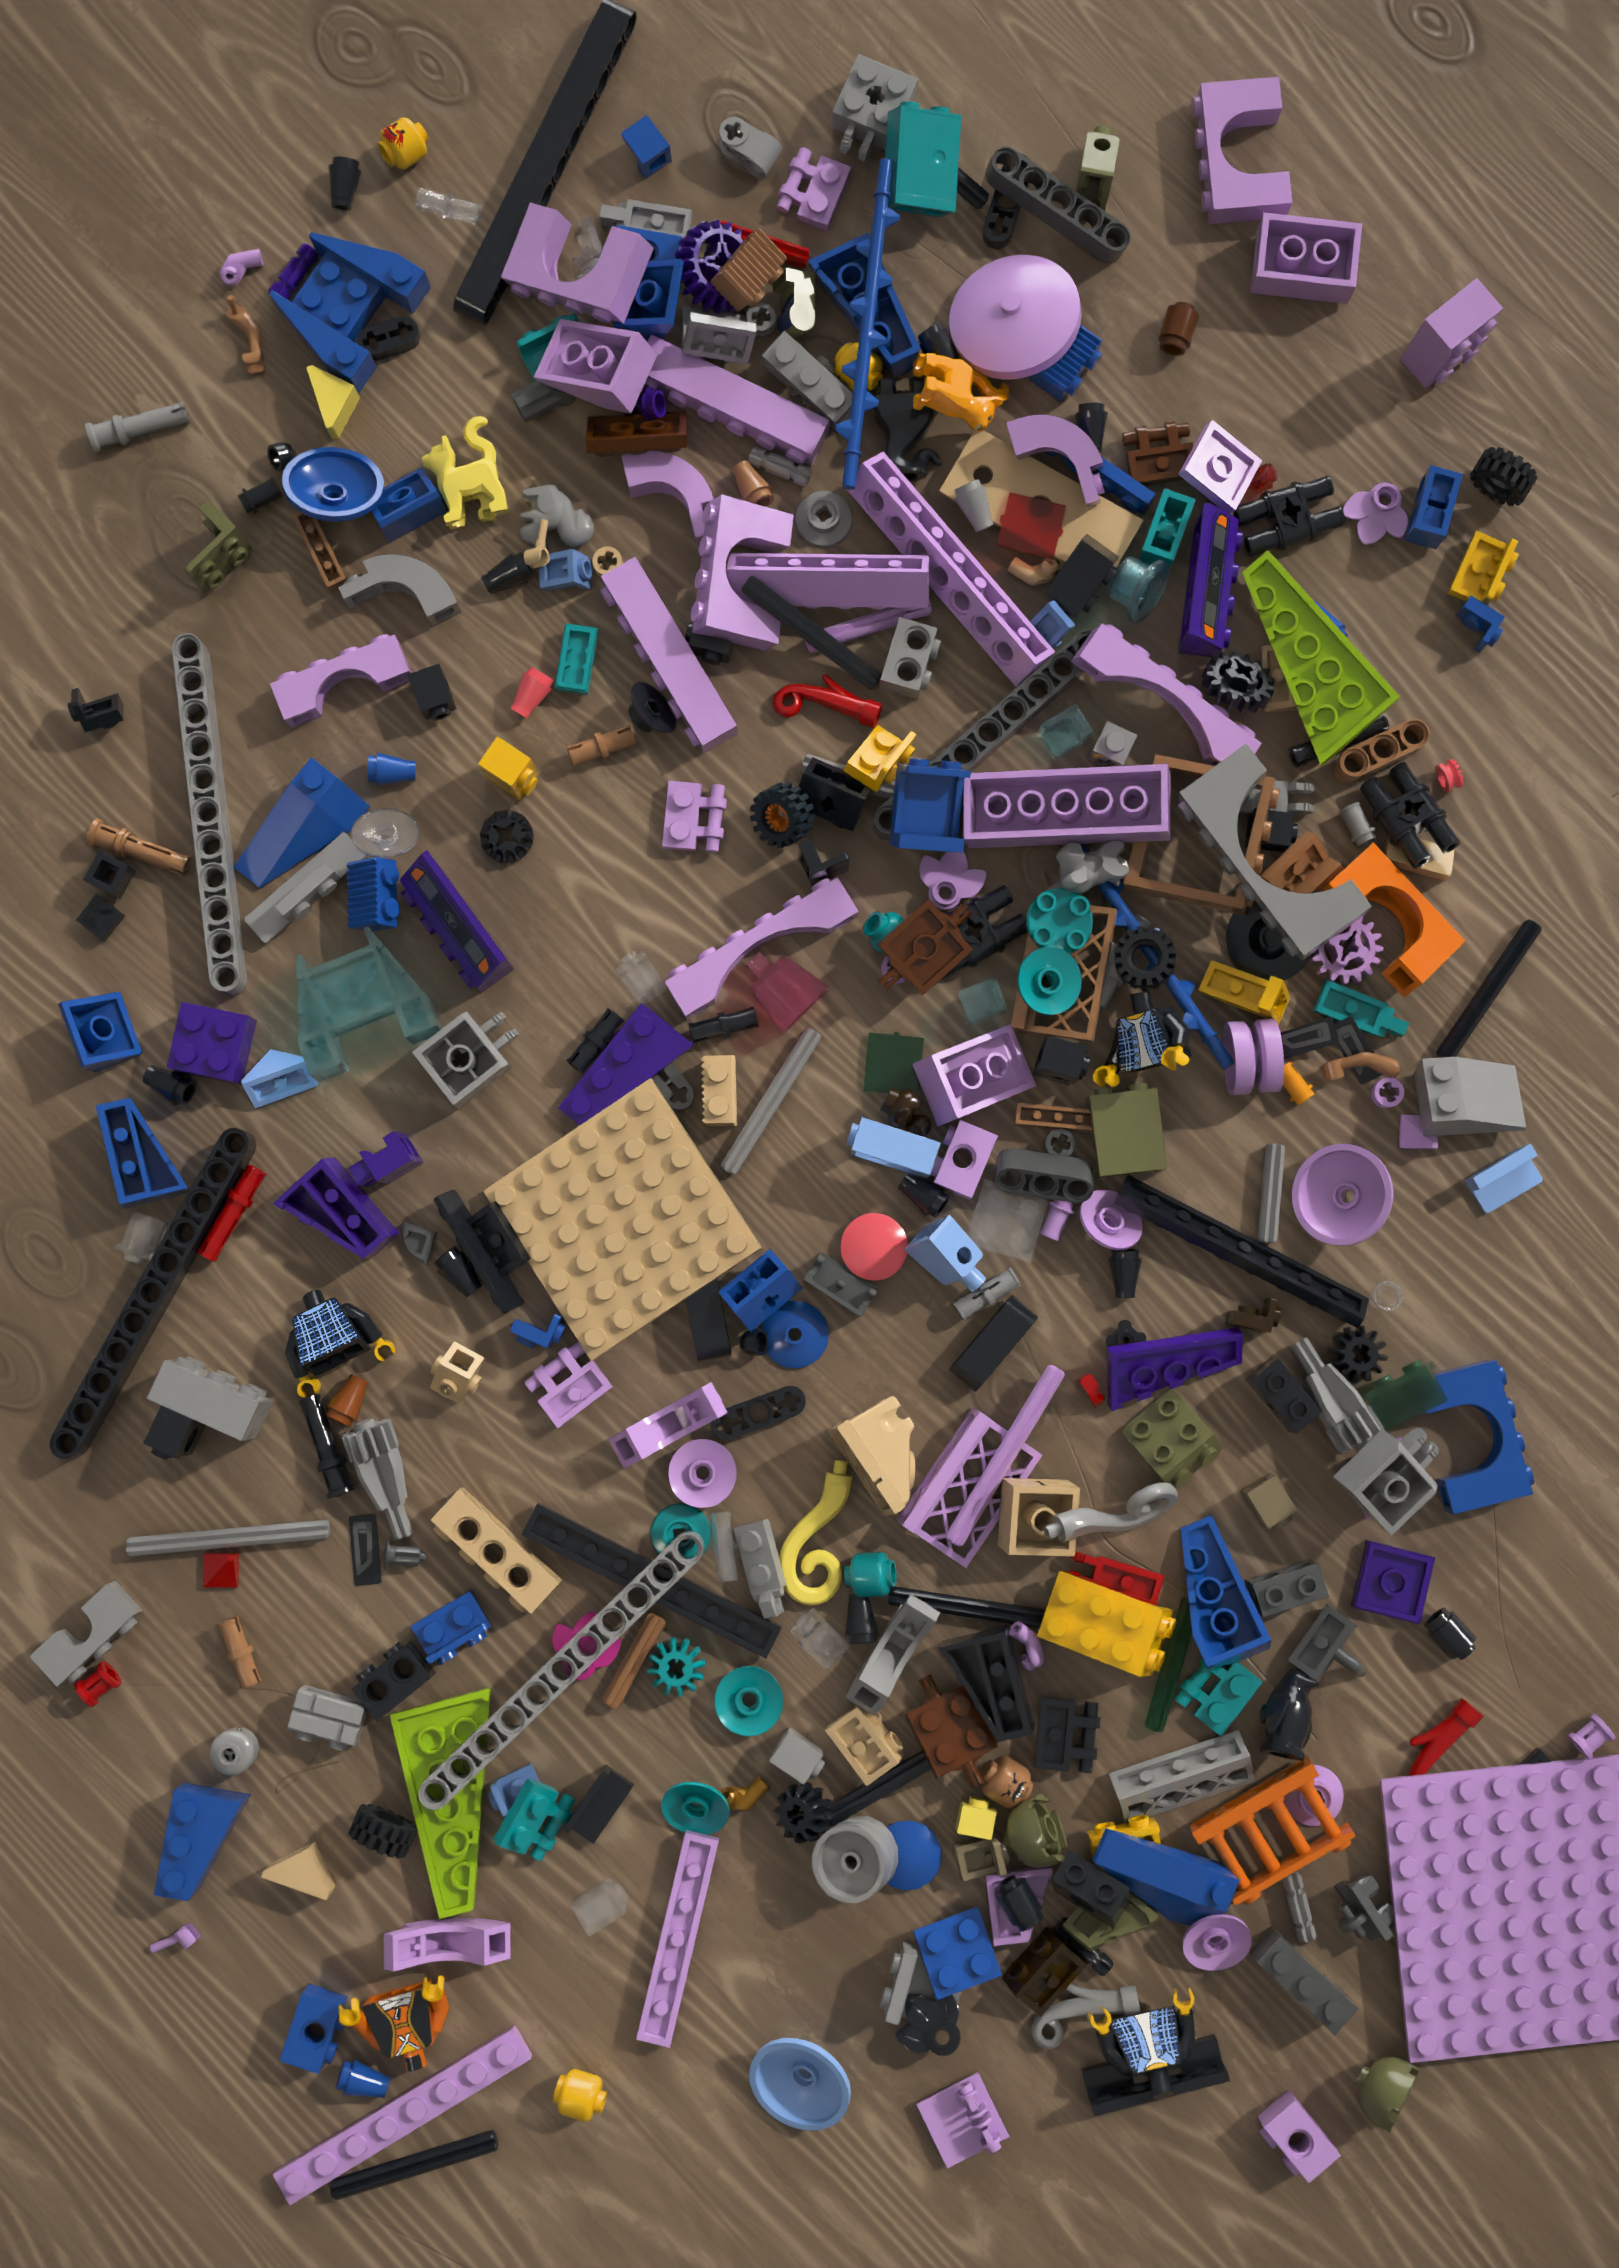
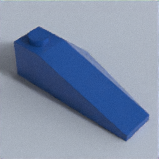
M311 757L290 782L234 868L261 889L293 869L297 863L308 856L315 855L323 850L324 846L331 843L341 833H350L370 809V806L334 774Z
M1105 1828L1092 1859L1099 1867L1128 1886L1134 1894L1168 1920L1191 1926L1204 1917L1226 1913L1240 1881L1219 1861Z

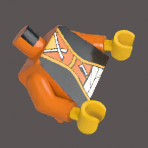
M438 1976V1984H433L432 1979L425 1977L423 1981L369 1996L362 2006L363 2011L360 2010L359 2000L353 1998L351 1999L350 2010L344 2009L342 2005L338 2006L339 2021L342 2025L352 2026L375 2050L382 2051L385 2058L403 2054L407 2072L419 2070L427 2065L423 2048L434 2043L437 2034L444 2028L449 2011V2003L444 1990V1977Z

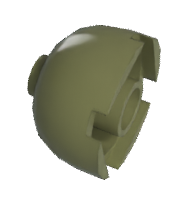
M1042 1794L1018 1803L1010 1811L1006 1823L1007 1833L1004 1834V1843L1007 1850L1011 1854L1014 1853L1021 1862L1034 1868L1050 1867L1063 1862L1066 1856L1062 1855L1061 1850L1067 1848V1840L1056 1810H1052L1049 1813L1044 1805L1049 1800Z
M1397 2057L1380 2058L1372 2065L1371 2069L1364 2065L1355 2085L1361 2088L1358 2100L1365 2116L1376 2126L1390 2133L1420 2069Z

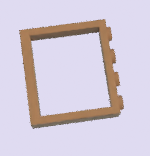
M1156 754L1153 765L1168 764L1170 772L1199 778L1215 767ZM1265 776L1254 788L1261 790L1245 856L1250 867L1259 875L1261 874L1265 857L1264 854H1259L1262 841H1269L1273 823L1267 821L1270 808H1277L1280 790L1275 789V778ZM1152 841L1133 843L1128 863L1129 874L1123 883L1126 891L1240 915L1245 914L1246 906L1252 907L1253 902H1249L1239 888L1242 884L1240 880L1236 897L1143 878Z

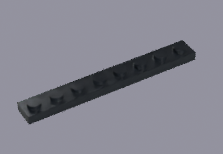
M1127 1175L1123 1181L1115 1204L1123 1207L1128 1212L1134 1213L1154 1223L1156 1226L1170 1231L1187 1242L1214 1254L1218 1258L1240 1267L1247 1273L1275 1285L1278 1289L1306 1301L1309 1305L1335 1316L1340 1321L1356 1328L1364 1321L1369 1302L1368 1297L1130 1175Z
M537 1503L522 1533L523 1536L623 1587L652 1561L540 1503ZM657 1564L654 1568L655 1576L659 1580L666 1581L673 1576L672 1570L660 1564ZM684 1576L655 1602L765 1659L782 1626L764 1619L763 1616ZM640 1587L631 1589V1591L648 1599L644 1589Z

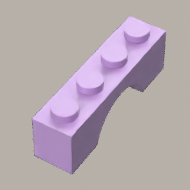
M387 634L377 636L370 641L371 644L361 648L350 647L344 649L336 658L328 661L327 659H319L310 663L308 669L298 673L290 671L278 676L277 681L270 683L285 722L293 728L321 717L323 702L329 690L338 682L348 678L367 679L375 683L383 692L410 682L408 674L412 672L395 634L391 636Z

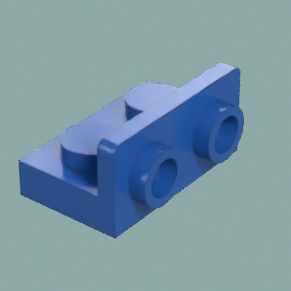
M470 1590L416 1622L411 1628L427 1654L425 1658L427 1663L430 1664L437 1660L439 1665L458 1655L455 1648L467 1642L469 1647H472L488 1637L485 1631L492 1624L475 1594Z

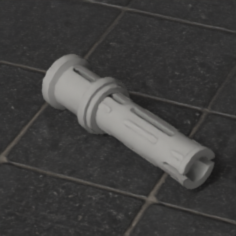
M182 401L178 404L126 418L114 415L112 420L92 425L91 422L85 423V428L94 452L98 453L103 447L117 443L127 445L130 442V438L190 423V419L187 416L186 406Z

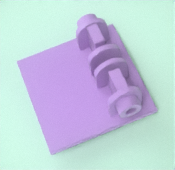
M978 2072L916 2103L947 2168L985 2149L989 2153H994L1001 2148L999 2142L1009 2137Z

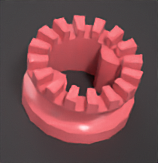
M1454 759L1448 760L1445 766L1441 763L1435 766L1437 781L1445 793L1451 792L1453 786L1456 788L1464 786V777L1462 774H1459L1462 770H1458L1460 766L1457 765Z

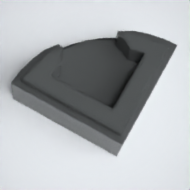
M403 1222L402 1237L407 1250L416 1260L427 1264L437 1232Z

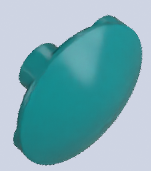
M1053 888L1042 892L1032 901L1027 912L1026 925L1031 940L1038 948L1056 947L1069 954L1076 952L1086 944L1092 932L1093 918L1090 903L1084 896L1064 888Z

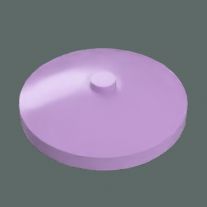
M1034 255L1007 256L984 265L975 271L960 287L950 309V334L961 359L980 374L996 379L1029 377L1052 366L1069 350L1080 328L1082 317L1081 302L1074 281L1058 264Z

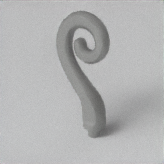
M1155 1483L1131 1496L1126 1504L1128 1514L1111 1515L1089 1508L1073 1509L1054 1515L1053 1523L1044 1526V1534L1048 1540L1058 1537L1062 1542L1094 1532L1114 1533L1136 1529L1167 1513L1176 1504L1178 1493L1171 1483Z

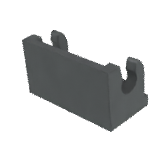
M823 1252L818 1256L814 1265L803 1279L859 1317L862 1316L878 1290L877 1287L856 1276L849 1269Z

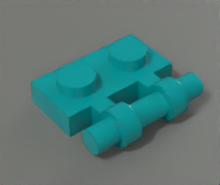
M1201 1658L1199 1661L1201 1663L1200 1667L1190 1680L1186 1678L1180 1687L1183 1689L1175 1700L1186 1708L1193 1697L1197 1699L1200 1703L1192 1712L1193 1715L1218 1735L1222 1736L1263 1682L1238 1662L1229 1664L1226 1669L1222 1666L1207 1669L1203 1658ZM1214 1673L1219 1678L1206 1694L1200 1688L1210 1675Z
M527 1778L494 1836V1842L499 1847L524 1855L531 1843H534L535 1846L530 1855L534 1859L542 1861L548 1850L551 1851L557 1842L555 1836L562 1824L566 1823L571 1817L572 1812L570 1810L576 1798L568 1793H564L559 1803H555L559 1793L553 1787ZM546 1816H551L544 1830H539Z

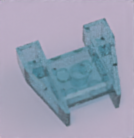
M368 926L363 929L370 945L312 968L310 962L302 954L295 955L296 980L298 981V1045L309 1075L318 1082L350 1070L338 1038L339 1035L394 1013L398 1017L405 1038L413 1045L431 1038L442 1029L431 999Z

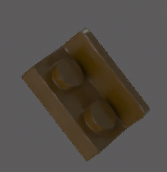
M1047 1926L1033 1939L1032 1943L1018 1959L1009 1966L1008 1970L1002 1975V1979L1019 2000L1041 2017L1083 1971L1087 1963L1061 1941L1055 1932Z

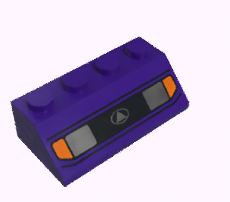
M1204 503L1193 528L1178 653L1219 657L1223 648H1228L1230 642L1231 628H1226L1227 616H1232L1235 596L1230 595L1231 583L1235 584L1237 581L1239 564L1234 563L1235 551H1240L1243 533L1237 531L1239 519L1208 503Z
M427 850L423 852L400 878L399 881L405 887L400 893L411 908L418 905L424 914L420 921L431 935L437 932L441 937L443 943L439 947L449 961L452 962L456 959L462 966L463 970L459 972V975L470 989L476 986L482 993L513 971L514 968L438 863Z

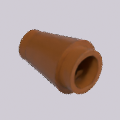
M350 1374L348 1380L344 1382L326 1406L329 1409L325 1416L344 1426L351 1427L353 1421L358 1420L368 1382Z

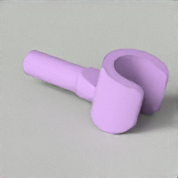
M187 1923L168 1938L151 1944L150 1949L154 1953L179 1942L183 1949L186 1950L201 1935L193 1924Z

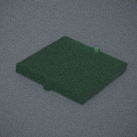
M895 1032L893 1035L869 1033L863 1091L887 1093L888 1095L894 1087L900 1091L913 1089L919 1094L920 1083L912 1064L922 1060L924 1038L900 1036L899 1032Z

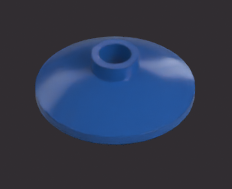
M787 1301L769 1316L762 1325V1329L766 1331L769 1340V1347L766 1353L773 1361L784 1367L802 1368L814 1363L823 1354L828 1343L829 1332L825 1318L818 1309L806 1302ZM798 1328L801 1331L802 1336L798 1341L789 1339L788 1332L790 1329Z

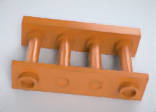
M1308 1756L1303 1761L1295 1762L1189 1824L1197 1843L1200 1845L1206 1841L1207 1844H1212L1224 1866L1240 1880L1232 1898L1235 1906L1242 1902L1244 1905L1254 1902L1261 1896V1891L1330 1851L1336 1853L1344 1850L1351 1844V1839L1356 1837L1348 1822L1338 1827L1313 1785L1315 1782L1314 1778L1319 1776ZM1295 1789L1297 1792H1302L1326 1832L1324 1836L1310 1844L1307 1843L1283 1803L1285 1800L1284 1796ZM1264 1807L1273 1811L1296 1852L1280 1861L1275 1857L1253 1820L1255 1817L1254 1813ZM1235 1824L1243 1828L1266 1867L1265 1870L1249 1879L1223 1837L1225 1835L1224 1830Z

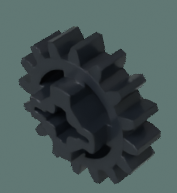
M1233 651L1230 657L1225 652H1221L1219 657L1212 656L1202 674L1204 679L1201 684L1204 687H1208L1207 696H1216L1215 703L1217 705L1223 702L1226 703L1227 710L1229 711L1233 707H1237L1241 714H1244L1246 708L1253 713H1256L1259 707L1264 709L1275 691L1273 687L1275 679L1268 677L1270 669H1261L1260 660L1252 662L1248 654L1241 658L1236 651Z

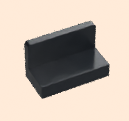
M811 838L798 844V857L812 887L825 878L831 879L848 871L849 857L847 852L822 863Z
M606 1764L566 1822L563 1830L569 1833L573 1829L594 1844L634 1784Z

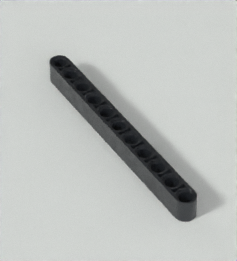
M603 0L457 292L453 305L454 312L484 326L490 321L508 285L501 278V275L529 204L531 202L544 207L547 206L634 30L637 19L636 11L612 0Z
M229 1128L217 1140L53 1432L49 1446L52 1454L57 1458L70 1459L80 1457L89 1449L198 1254L196 1252L204 1241L212 1224L229 1197L227 1196L229 1189H234L246 1165L254 1155L256 1140L251 1133L238 1128ZM241 1135L244 1139V1147L240 1152L234 1153L231 1149V1142L234 1137ZM225 1165L228 1170L227 1178L223 1182L218 1183L214 1178L215 1170L218 1166ZM207 1194L211 1199V1205L207 1211L202 1213L198 1208V1200L201 1196ZM187 1224H190L194 1229V1236L189 1242H185L181 1237V1231ZM170 1254L175 1255L177 1258V1266L172 1272L167 1271L164 1265L166 1257ZM153 1284L159 1286L161 1293L155 1302H152L148 1297V1289ZM137 1313L142 1316L144 1321L142 1329L138 1332L133 1330L131 1326V1320ZM120 1343L127 1350L126 1358L122 1362H119L114 1355L115 1348ZM101 1374L107 1375L110 1380L109 1388L105 1392L101 1391L98 1387L97 1381ZM84 1404H88L93 1410V1415L89 1422L83 1420L81 1416V1409ZM68 1434H71L76 1441L75 1449L72 1452H69L64 1446V1439Z

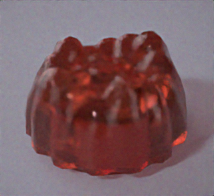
M1271 463L1259 466L1248 487L1260 495L1264 490L1272 489L1274 481L1278 479L1274 466Z

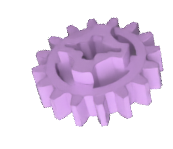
M1363 917L1347 927L1343 934L1336 935L1314 951L1316 956L1309 961L1310 964H1320L1321 967L1316 973L1320 975L1326 971L1329 973L1328 980L1334 981L1339 977L1340 984L1343 986L1348 984L1350 977L1356 984L1362 981L1361 973L1366 977L1373 974L1369 965H1379L1381 960L1375 957V954L1383 951L1382 946L1375 945V941L1381 937V934H1372L1370 931L1374 923L1370 922L1364 925L1362 924ZM1360 935L1364 939L1366 947L1363 946ZM1348 940L1347 949L1351 952L1342 958L1343 947L1340 945ZM1324 950L1328 951L1331 962L1327 959ZM1349 962L1361 964L1356 969L1344 970V967Z

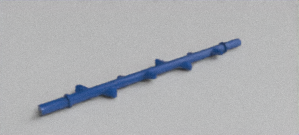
M887 158L880 159L877 187L873 195L875 205L871 237L856 245V251L868 258L864 297L850 301L849 306L853 312L861 317L857 360L842 367V373L854 380L850 419L836 424L835 431L847 440V448L844 450L846 457L842 488L847 490H854L856 487L858 461L862 454L860 443L864 412L878 407L879 400L867 391L871 350L885 345L886 337L874 330L878 290L892 285L893 278L881 269L885 228L898 223L900 220V215L888 207V200L891 199L889 191L893 161Z
M1080 844L1084 852H1090L1085 844ZM1120 879L1119 886L1110 881L1097 885L1110 906L1118 910L1115 927H1125L1127 930L1131 929L1132 931L1137 930V927L1141 925L1119 895L1124 886V881ZM1149 946L1139 947L1150 962L1145 971L1151 970L1157 965L1159 960L1157 951ZM1173 973V975H1170L1169 981L1165 983V986L1185 1013L1182 1020L1188 1025L1190 1030H1196L1202 1038L1201 1042L1207 1045L1223 1070H1226L1235 1061L1217 1037V1031L1212 1030L1190 998L1196 986L1193 981L1178 980Z

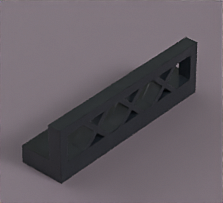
M1215 2034L1194 2040L1189 2059L1181 2064V2073L1169 2076L1173 2089L1171 2096L1230 2081L1228 2070L1222 2061ZM1109 2062L1081 2068L1094 2116L1159 2100L1153 2099L1149 2081L1134 2084L1130 2076L1121 2075Z

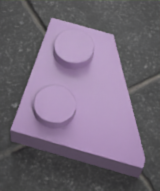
M1051 1866L1006 1870L1007 1876L1000 1877L997 1873L985 1876L994 1946L1029 1942L1034 1928L1032 1927L1029 1930L1020 1932L1017 1926H1012L995 1897L996 1892L999 1890L997 1885L1011 1875H1015L1017 1878L1025 1877L1040 1905H1042L1048 1880L1052 1876Z

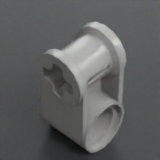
M729 117L720 125L719 149L722 155L745 168L753 176L765 179L783 150L781 144L771 135L761 132L738 117Z

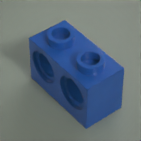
M1430 465L1420 480L1404 541L1437 549L1448 532L1463 476L1462 473Z

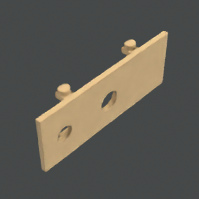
M975 430L939 490L941 495L956 502L957 495L955 489L974 481L973 474L976 469L980 467L988 468L992 473V480L987 484L981 485L986 486L993 523L1059 560L1057 572L1061 570L1086 534L1119 556L1113 565L1117 568L1144 521L1100 495L1101 503L1088 507L1079 483L1030 456L1018 459L1013 446L986 431L977 432ZM1036 497L1046 498L1052 505V513L1044 519L1035 518L1029 512L1028 505Z

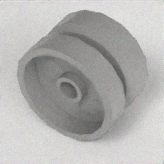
M852 1816L839 1822L821 1836L812 1854V1870L818 1885L828 1896L842 1903H858L872 1897L893 1878L898 1865V1846L893 1834L882 1822L869 1816Z

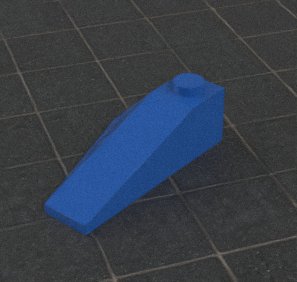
M1212 1515L1180 1528L1192 1636L1207 1669L1237 1663L1270 1649L1271 1638Z

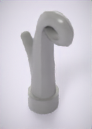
M1070 1984L1065 1990L1078 1997L1053 2004L1041 2017L1037 2015L1031 2027L1032 2037L1038 2046L1044 2049H1053L1063 2039V2028L1058 2019L1087 2016L1089 2011L1092 2015H1104L1101 2006L1109 2014H1125V2016L1139 2014L1141 2012L1136 1985L1120 1987V1990H1095ZM1046 2024L1051 2025L1055 2030V2034L1050 2038L1042 2034V2028Z

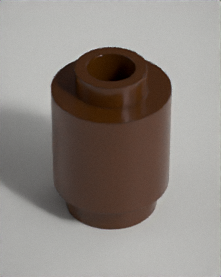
M1177 302L1175 305L1168 306L1158 338L1160 341L1159 347L1163 352L1174 356H1181L1190 347L1199 314L1191 304Z

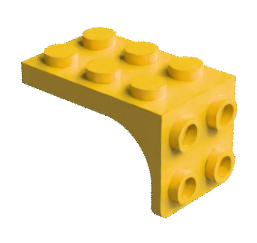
M1059 1571L1037 1637L1139 1677L1152 1676L1154 1671L1159 1672L1163 1665L1166 1652L1161 1650L1165 1638L1170 1639L1172 1637L1177 1619L1172 1618L1174 1614L1172 1609L1143 1602L1064 1571Z

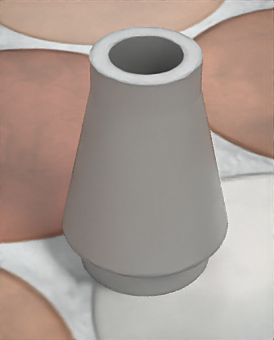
M979 479L955 489L957 495L955 501L972 524L975 533L994 525L991 519L986 486H982Z

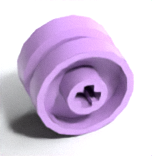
M1274 1018L1256 1020L1252 1025L1251 1031L1244 1021L1226 1022L1222 1031V1044L1235 1061L1231 1067L1223 1070L1226 1087L1230 1096L1248 1095L1251 1093L1254 1084L1261 1094L1280 1092L1284 1078V1054L1277 1021Z

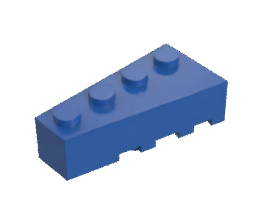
M869 232L808 261L811 273L815 274L817 283L859 335L861 317L853 312L849 306L850 301L864 297L868 258L856 251V245L870 238ZM881 261V269L886 272V270H885V268H884V266H883V264H882V261ZM889 285L878 290L874 330L886 337L885 345L873 351L882 358L883 365L895 378L912 370L913 361L919 354H922V351L893 286Z

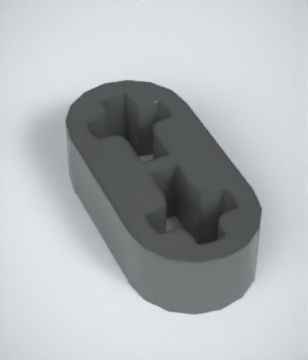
M670 1063L664 1068V1072L670 1078L668 1081L664 1082L658 1075L651 1079H653L673 1110L685 1111L694 1103L695 1092L674 1064ZM674 1083L679 1090L686 1088L688 1090L685 1095L686 1103L682 1104L680 1101L673 1103L671 1099L674 1097V1094L668 1086Z

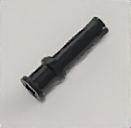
M320 1394L300 1400L299 1403L305 1415L306 1423L320 1461L317 1463V1470L323 1474L328 1489L327 1499L329 1500L356 1490L355 1484L350 1482L345 1467L347 1459L343 1454L340 1455L328 1418L325 1416L326 1413Z

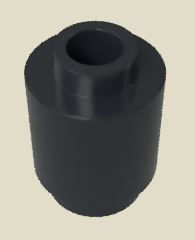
M1444 1607L1433 1613L1424 1624L1429 1630L1428 1636L1450 1660L1457 1657L1463 1660L1476 1648L1473 1644L1476 1636L1454 1612H1448Z
M1011 1875L997 1885L999 1890L996 1892L995 1897L1012 1926H1017L1020 1932L1031 1929L1043 1919L1041 1913L1042 1906L1025 1877L1017 1878L1015 1875Z

